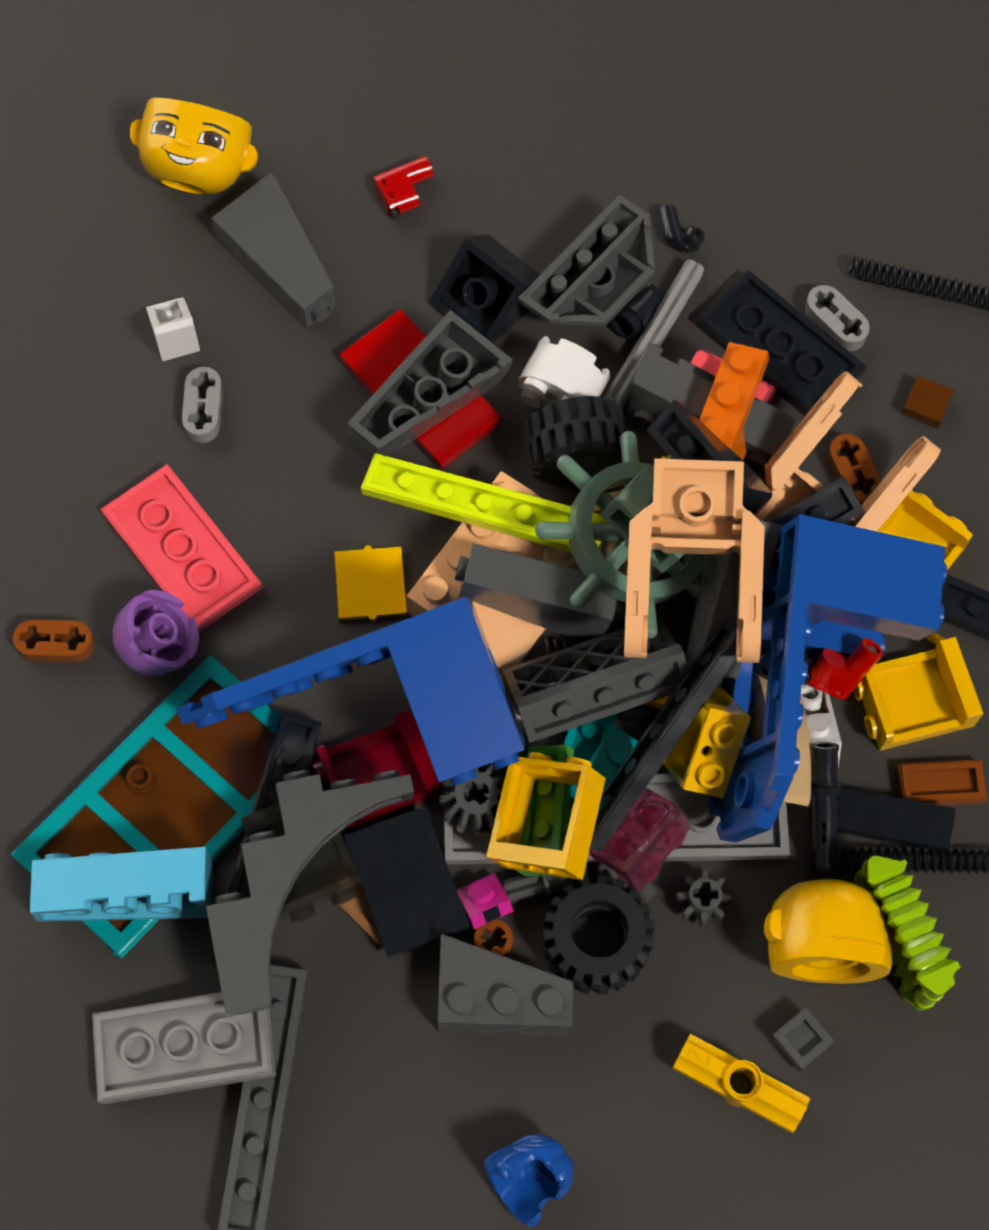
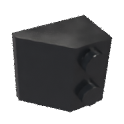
M489 234L469 237L464 240L429 303L444 315L450 310L494 344L527 312L528 309L518 302V297L540 275Z

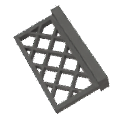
M656 617L657 635L651 641L647 640V659L624 658L625 628L503 669L529 743L671 695L689 669L683 649L680 644L675 643L662 617ZM609 649H615L611 654L601 653ZM576 662L571 668L561 667L562 665ZM589 665L600 666L596 671L586 670ZM535 676L531 682L521 681V679ZM550 678L560 679L556 685L546 684Z

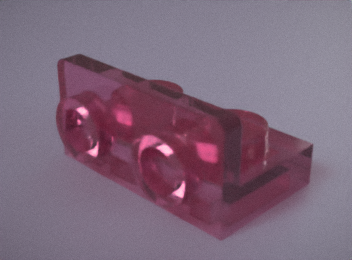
M645 788L603 850L598 853L590 848L589 853L595 860L624 876L630 887L640 892L647 882L652 881L657 876L662 863L673 849L678 848L683 843L690 825L679 805Z

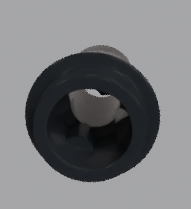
M646 283L610 321L613 330L626 339L641 335L657 305L663 298L661 291L655 285Z

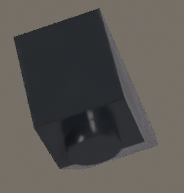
M673 400L647 429L668 456L670 454L673 459L744 462L677 400ZM744 462L742 505L747 511L754 514L773 493L749 465Z

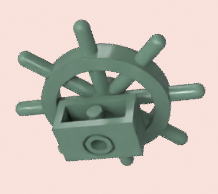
M625 431L620 437L622 463L603 469L593 478L570 456H560L557 460L558 469L581 491L573 502L568 522H540L535 527V533L539 538L569 540L575 561L587 577L570 597L571 605L577 609L583 608L599 590L614 599L626 602L627 576L619 572L618 569L628 559L629 522L653 502L654 465L639 462L637 437L632 431ZM625 486L615 498L606 491L614 487ZM595 504L602 510L600 515L609 524L592 523ZM595 540L615 541L616 546L604 558ZM652 550L651 564L661 573L666 571L671 577L660 581H652L650 564L647 639L654 638L658 632L656 603L666 601L684 589L697 599L700 589V580L697 577L703 569L705 554L664 553L661 550ZM684 555L683 561L681 563L679 559Z

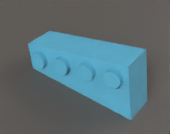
M206 847L119 854L100 852L81 857L53 853L45 855L43 860H32L30 914L37 922L208 918L206 906L213 905V865Z

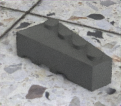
M450 310L347 423L344 441L370 462L374 453L389 457L505 380L513 359Z

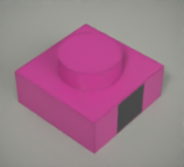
M494 873L457 890L465 914L474 929L513 912L510 899Z

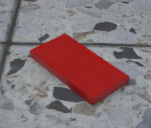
M400 309L339 354L340 361L373 395L426 336ZM479 396L414 441L442 470L501 425L502 417L482 396Z

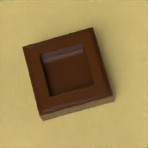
M917 375L901 414L938 428L954 390Z

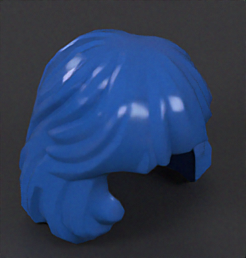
M544 1134L524 1136L509 1146L491 1153L484 1162L485 1172L494 1192L499 1195L509 1212L516 1216L520 1223L527 1225L530 1229L539 1225V1220L542 1216L541 1211L548 1200H560L569 1191L573 1181V1160L566 1153L561 1143Z

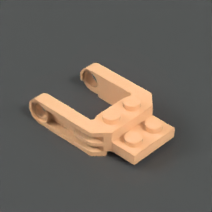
M847 371L843 372L830 385L764 466L766 486L773 494L754 514L758 520L765 521L823 487L813 476L807 472L800 471L798 467L842 415L840 409L853 395L855 390L863 386L862 383ZM925 436L916 440L861 505L864 512L845 524L878 531L939 456L941 449Z
M682 459L654 460L653 502L629 522L624 658L647 659L651 552L657 549L664 553L727 555L736 552L739 554L736 662L759 663L765 526L742 505L744 462Z

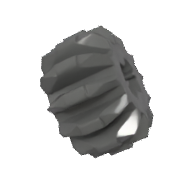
M492 764L486 767L484 773L479 772V768H476L477 777L464 783L452 786L449 779L443 781V788L448 793L440 795L439 801L441 806L449 807L444 813V818L447 822L459 819L457 831L463 833L469 824L474 825L473 832L475 836L482 835V824H486L490 830H493L505 775L494 778L495 770ZM474 793L477 797L484 795V803L479 805L475 800L469 802V794Z

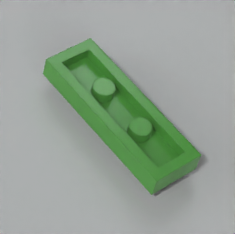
M568 745L528 747V753L545 754L552 757L553 761L566 763L567 757H574V749ZM535 781L520 845L563 851L569 824L570 784ZM518 870V873L523 876H552Z

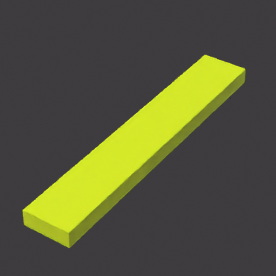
M374 453L361 485L362 495L572 552L569 540L542 539L535 533V527L540 522H568L572 506ZM593 512L592 523L609 524L600 514ZM595 540L599 550L601 551L604 541Z

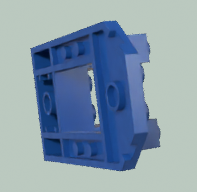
M799 514L781 527L762 593L761 649L768 650L771 647L762 739L750 744L751 734L749 730L746 731L724 797L708 796V807L711 815L719 816L721 820L716 828L720 840L734 843L771 830L800 762V751L796 747L797 731L804 717V707L800 704L801 686L804 684L808 672V665L804 660V651H806L808 658L814 660L824 649H831L849 657L864 638H868L876 642L884 652L885 636L882 633L919 641L939 631L945 612L944 606L941 604L942 585L947 577V565L944 562V546ZM742 662L738 679L723 678L721 686L749 714L755 700L754 690L751 689V680L757 663Z
M467 596L200 698L202 702L194 703L193 701L176 708L182 725L195 722L197 729L205 728L228 719L226 713L228 710L231 711L232 715L252 711L273 703V697L276 699L287 694L291 696L314 687L311 680L315 678L316 683L327 679L331 681L352 673L351 664L357 662L358 667L366 664L370 666L392 657L439 782L449 779L451 785L455 786L476 778L475 769L479 768L480 770L481 766L492 763L494 770L516 763L520 761L518 755L521 754V751L525 750L524 744H526L473 601Z

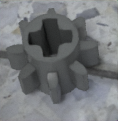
M703 870L700 879L696 881L686 876L683 884L689 892L677 893L675 899L676 902L685 903L686 910L682 918L685 920L692 916L699 919L700 928L704 927L707 918L711 916L720 922L724 917V913L718 905H728L732 900L731 896L722 894L721 887L725 879L721 878L714 881L708 878L707 870ZM699 891L706 892V899L711 900L707 907L701 906V900L696 898Z

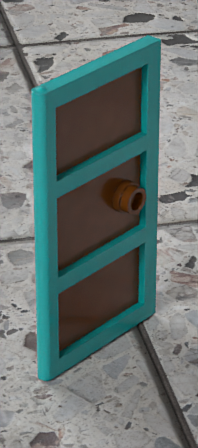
M209 655L11 853L12 857L31 874L32 860H43L45 855L53 853L81 857L100 852L119 854L206 847L213 865L247 830L280 716L268 705L252 711L234 715L228 710L226 711L228 719L205 728L197 729L195 722L182 725L176 708L193 701L194 703L202 702L200 698L241 682L215 658ZM316 749L313 756V760L317 757ZM160 919L81 922L112 950L114 956L122 959Z

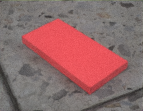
M168 464L100 509L102 515L160 590L179 598L185 604L181 609L186 613L188 619L194 617L198 626V633L263 589L260 580Z

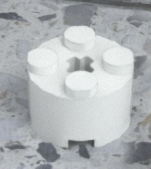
M544 336L539 341L518 379L519 387L523 390L519 398L528 406L540 409L541 406L544 407L567 398L582 396L600 397L610 379V371L608 368L602 369V371L594 365L597 357L583 347L562 338L558 345L552 344L548 336Z

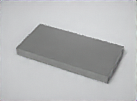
M222 992L92 1014L97 1102L102 1105L276 1076L270 1009L227 1017Z

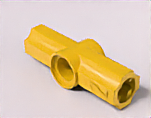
M691 1033L672 1070L717 1093L729 1105L742 1107L790 1134H793L810 1101V1097L761 1072L759 1067L753 1062L739 1060ZM734 1073L745 1074L751 1081V1092L743 1095L735 1092L730 1085V1076Z

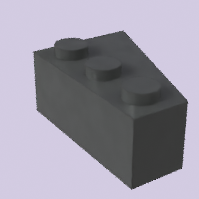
M441 934L438 1032L570 1036L573 1027L572 981Z

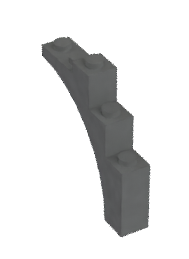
M308 770L285 774L283 776L284 781L276 783L285 835L276 837L275 831L260 832L250 835L249 843L241 844L251 897L242 899L241 892L229 893L215 897V904L206 906L227 1017L272 1008L269 968L273 936L283 904L299 874L322 846L351 823L380 808L412 799L414 789L410 774L400 776L398 770L386 771L374 775V782L358 785L356 779L341 780L331 783V790L328 791L322 790L320 774L310 776Z

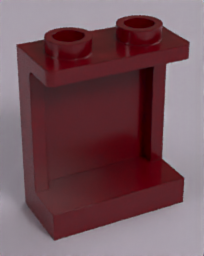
M411 709L396 714L395 723L327 750L323 744L315 747L318 760L311 762L315 775L320 774L322 786L328 784L330 788L331 783L346 779H356L357 785L374 782V775L398 770L400 776L411 775L414 789L412 799L380 808L346 827L348 834L435 800L440 795H443V784L438 781Z

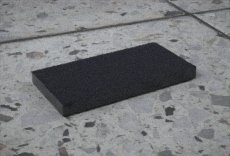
M749 270L696 321V327L725 351L729 342L768 351L769 361L762 380L776 387V393L804 416L807 415L830 385L843 372L847 371L854 378L858 379L867 367Z

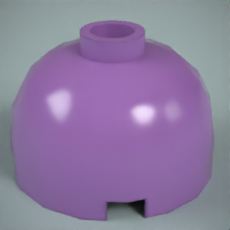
M148 590L132 598L117 614L112 631L114 649L120 660L129 669L147 676L160 677L183 667L196 654L200 640L198 626L194 617L188 619L186 613L181 609L185 604L168 592L159 590Z

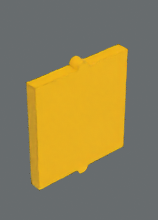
M367 545L362 550L334 552L339 621L369 619L370 622H376L377 618L407 616L402 547L372 549L371 546Z

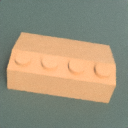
M502 471L491 484L541 498L534 491ZM462 522L407 594V614L413 617L462 598L459 597L462 582L454 579L460 556L468 557L473 543L544 561L543 550L546 545ZM575 562L572 565L571 569L581 571L578 564ZM473 602L499 672L504 674L503 669L521 664L546 628Z

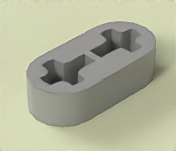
M819 285L813 288L808 294L804 308L808 319L847 351L860 349L864 345L870 329L869 322L865 316L832 286ZM817 301L820 303L828 301L830 303L829 309L825 306L821 309L817 308ZM855 327L858 330L856 335L853 333L845 335L843 333L844 328L850 330Z
M210 367L195 368L187 375L185 381L182 422L187 437L197 443H207L213 440L220 430L223 388L219 374ZM202 381H209L210 387L206 390V399L200 398L198 387L202 385ZM205 411L207 423H204L203 429H196L195 423H198L199 412Z

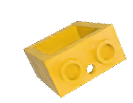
M718 685L663 764L682 789L723 798L751 717L721 685ZM706 746H709L707 754H704Z
M529 752L527 758L518 757L520 761L508 765L486 858L505 869L583 880L606 778L592 768L590 761L581 758L567 757L566 763L553 761L552 757L535 752ZM536 780L578 785L563 851L520 845Z

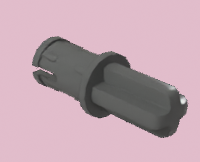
M586 865L583 878L588 877L589 882H591L588 865ZM520 875L506 879L503 882V886L510 902L514 904L547 894L549 898H553L556 892L562 891L568 884L571 883L573 887L578 885L579 880L558 876Z

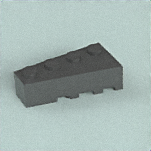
M651 342L632 381L626 418L632 420L638 427L647 430L673 400H677L699 420L714 380L708 381L693 372L695 365L681 358L675 364L660 356L663 349ZM757 398L754 399L743 428L746 445V455L743 461L754 472L765 473L764 466L792 433L796 418Z

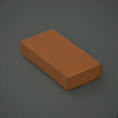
M982 759L898 764L896 767L899 797L902 799L940 806L985 804L988 801Z

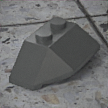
M619 194L518 297V302L549 324L605 327L655 275L650 214Z

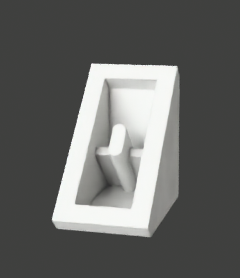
M184 297L146 307L162 362L200 351L193 319Z

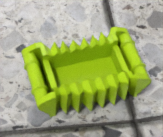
M875 855L863 863L862 868L855 874L853 884L865 888L873 894L874 898L880 901V910L887 915L886 925L894 930V940L899 943V949L892 955V966H898L893 976L902 978L899 992L903 1000L918 1011H924L933 1007L936 1001L941 1000L944 993L955 985L953 976L961 967L958 961L946 959L951 948L940 946L944 933L933 931L937 918L925 915L929 903L918 901L922 889L910 888L914 875H903L907 865L906 860L898 861Z

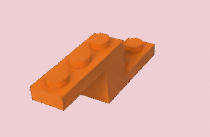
M729 342L699 421L744 460L746 445L743 428L767 367L769 353L766 350Z

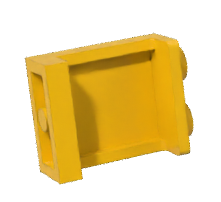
M913 490L908 493L877 531L944 546V562L947 565V571L965 550L973 536L961 520L954 516H947L934 506L929 497Z
M956 637L939 641L933 650L875 664L853 690L855 698L858 701H863L867 713L864 716L865 728L869 738L876 739L879 751L974 727L984 714Z

